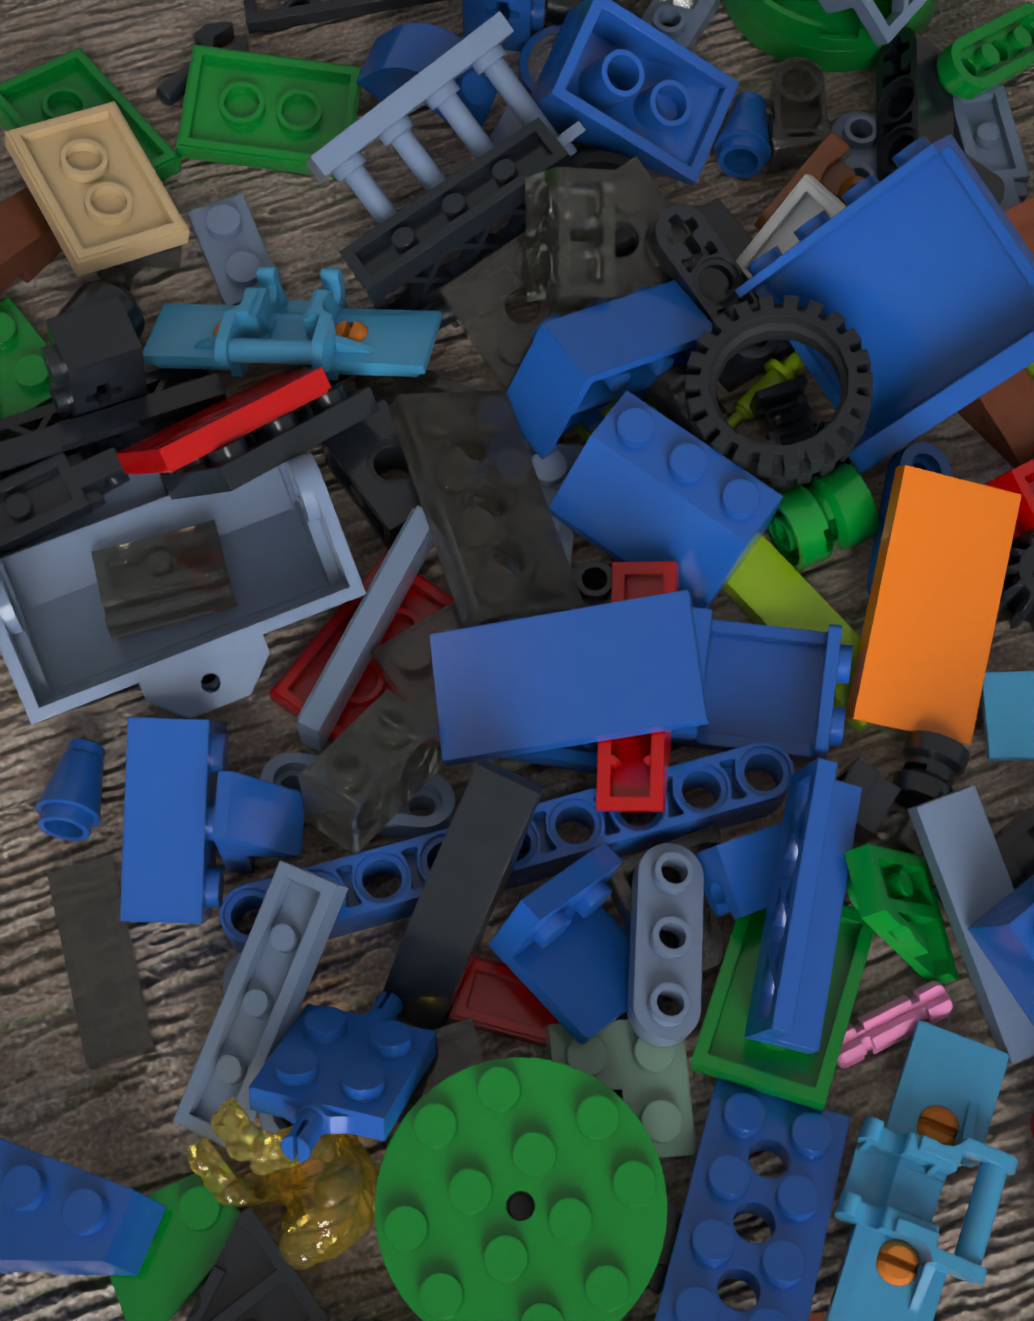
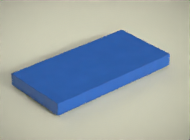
M689 590L429 634L442 761L447 766L480 761L481 758L485 760L709 724L692 598Z

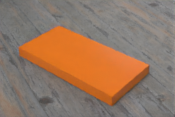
M907 465L896 467L845 718L906 732L916 730L931 731L950 737L961 744L971 745L1021 494Z

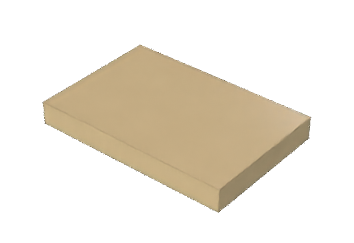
M115 101L4 132L5 146L77 277L188 243L189 228Z

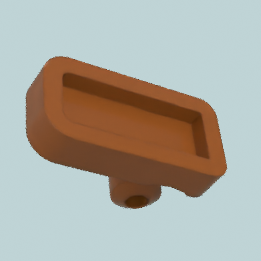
M831 132L763 211L754 226L759 231L763 228L805 174L812 175L833 195L840 197L842 203L848 206L842 195L865 179L861 176H855V171L845 164V161L852 153L851 147L834 132Z

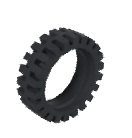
M772 295L761 296L758 298L757 307L750 308L746 300L734 306L733 316L728 318L724 312L713 320L712 331L704 330L697 339L696 351H691L687 363V375H685V402L693 435L757 479L770 480L771 488L785 487L786 480L795 479L797 486L811 482L812 474L819 472L821 477L834 470L836 461L840 459L844 462L852 453L855 442H859L863 435L873 397L871 361L867 349L862 350L861 337L856 330L852 328L847 331L845 329V318L836 311H833L830 316L825 315L824 304L810 300L807 307L799 306V296L785 295L784 304H774ZM766 340L797 341L818 350L833 365L841 386L840 403L830 423L812 438L791 445L759 444L739 435L723 418L716 399L717 381L728 360L741 349Z

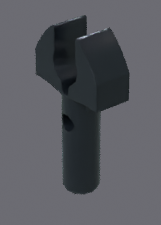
M231 22L206 24L193 34L194 43L196 45L218 48L225 47L235 39L233 24ZM247 35L236 42L230 49L250 52ZM190 62L157 87L156 94L159 100L166 106H172L185 96Z

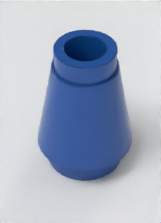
M745 91L734 97L732 106L714 145V155L718 160L719 167L729 176L735 178L753 177L763 169V166L768 163L771 157L766 101L756 92Z
M85 739L68 741L65 752H63L35 806L36 812L40 815L38 827L46 834L68 841H82L88 839L92 828L100 824L105 749L99 744Z

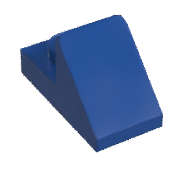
M218 771L212 837L228 872L254 873L255 856L287 858L300 856L302 852L305 798L301 792L237 772Z

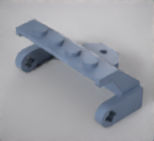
M308 452L285 461L283 464L233 491L171 500L168 494L0 557V651L31 725L138 683L147 702L191 719L252 694L270 654L263 634L364 596L366 592L321 472L314 457ZM208 673L214 674L211 679L202 680L204 675Z

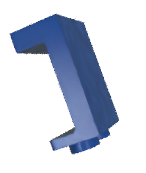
M693 607L709 724L672 730V745L729 751L754 743L767 742L779 746L787 752L791 760L812 762L818 757L827 759L829 745L841 747L846 708L833 707L836 683H849L853 645L840 644L842 625L829 624L827 632L715 620L713 619L712 609Z

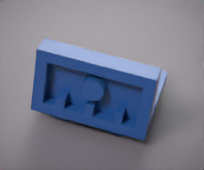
M604 842L521 899L488 945L580 1044L589 1042L625 1013L628 1005L630 936L601 907L603 902L612 893V889L606 883L622 863V860Z

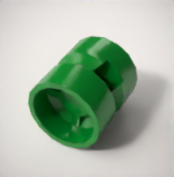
M843 463L835 466L833 471L823 477L820 474L813 476L811 482L808 483V489L796 484L779 491L778 493L783 498L767 528L775 548L797 571H801L829 558L833 552V545L840 550H847L875 537L879 531V517L872 495L864 480L852 466Z

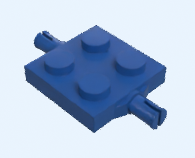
M387 992L379 993L367 1014L364 1015L344 1012L335 1007L307 1004L250 1084V1110L283 1117L294 1124L288 1134L282 1139L280 1145L282 1152L290 1160L294 1161L298 1154V1162L306 1161L320 1137L326 1133H351L381 1141L386 1140L436 1055V1031L413 1027L395 1021L403 1009L402 1001L397 995L391 993L387 999Z

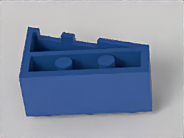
M0 1139V1274L48 1272L53 1275H138L167 1206L134 1189Z

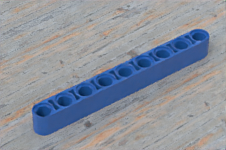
M764 742L750 744L671 766L668 770L665 812H651L653 821L645 826L628 824L623 820L618 811H597V787L538 803L523 841L529 852L524 858L515 862L505 890L556 876L603 842L621 858L649 850L659 844L678 842L766 817L776 812L786 797L790 776L794 774L793 762L787 752L779 746ZM751 770L764 771L772 776L776 783V788L770 791L757 790L749 785L745 778V773ZM690 787L706 789L713 796L715 804L701 809L693 807L686 802L682 792ZM576 821L584 824L589 829L591 837L583 843L571 844L561 839L556 830L566 822ZM448 828L303 868L349 888L328 940L411 917L430 873V866L435 861ZM378 874H391L401 881L400 888L396 893L387 898L373 897L365 891L367 883ZM273 877L242 885L232 890L223 900L220 908V923L232 947L238 953L243 951L249 936L237 931L239 919L244 913L252 909H260Z

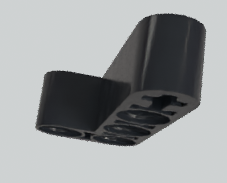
M903 27L877 53L876 137L877 179L880 182L898 169L892 158L920 137L925 135L931 144L950 134L954 137L953 95L947 92L941 85L936 64L938 55L942 51L913 29ZM965 153L1000 205L1005 191L1003 180Z

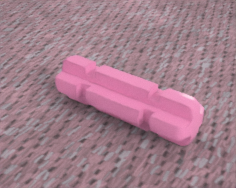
M930 981L914 989V994L911 995V998L902 995L858 1017L859 1022L855 1026L848 1023L837 1062L838 1067L846 1069L864 1060V1055L867 1054V1051L876 1054L912 1036L916 1021L918 1020L933 1025L949 1017L953 1004L942 984L938 981Z

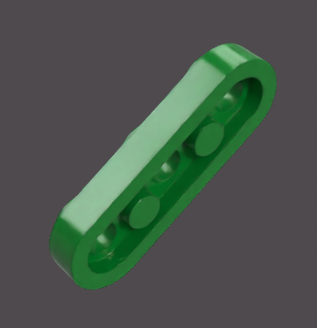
M1023 4L960 36L938 55L936 63L939 81L943 88L961 99L972 100L1034 67V4Z

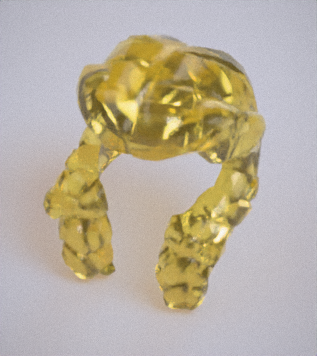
M231 1097L219 1106V1110L212 1114L210 1125L216 1136L226 1145L230 1157L238 1161L250 1160V1168L253 1172L236 1178L235 1174L206 1136L188 1148L187 1156L190 1160L191 1170L201 1176L203 1185L209 1192H213V1196L218 1203L224 1206L235 1205L242 1207L245 1205L257 1206L266 1202L281 1201L287 1207L286 1214L282 1220L283 1233L280 1234L279 1249L282 1258L296 1269L306 1270L317 1263L329 1261L331 1258L336 1259L366 1234L375 1220V1194L379 1170L364 1145L360 1142L359 1137L355 1134L326 1133L320 1137L306 1161L298 1162V1154L293 1161L284 1155L280 1146L282 1139L288 1134L292 1126L283 1128L276 1133L262 1131L249 1119L237 1100Z

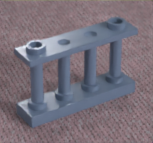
M499 11L311 155L305 165L319 183L332 174L339 183L345 180L377 224H381L398 211L364 167L367 159L361 152L380 138L386 147L392 144L427 192L447 179L410 130L414 124L408 115L425 102L432 111L436 108L440 110L475 159L495 147L457 95L461 88L455 82V79L471 67L474 68L478 75L483 72L486 74L523 127L539 117L566 149L570 157L577 152L571 141L582 134L585 128L580 121L571 125L561 134H558L503 58L507 52L501 44L514 30Z

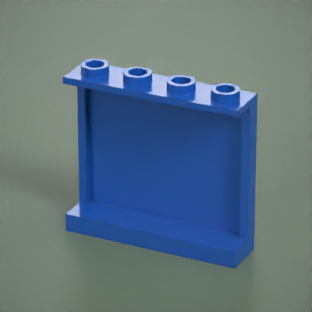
M952 134L932 144L924 135L908 145L892 158L898 167L897 170L881 182L873 173L842 195V198L848 205L846 208L832 218L824 210L793 232L799 240L798 244L784 254L776 246L756 259L747 267L753 277L735 290L739 298L753 290L758 297L772 295L774 304H784L785 295L799 296V306L807 307L810 300H814L824 304L825 315L830 316L833 311H836L845 318V329L848 331L854 328L861 337L862 350L867 349L871 361V373H873V397L867 424L858 442L859 444L853 448L852 453L848 456L860 474L1034 362V255ZM789 340L834 408L837 409L840 403L841 386L833 365L818 350L797 341Z

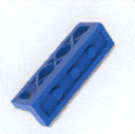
M819 757L790 776L744 1038L806 1054L819 1052L849 871L844 852L852 850L862 787L835 780L838 763Z

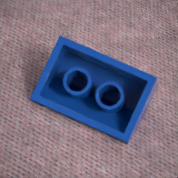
M626 390L590 435L550 503L547 513L618 562L676 561L679 566V591L689 590L693 607L708 609L769 527L783 496Z

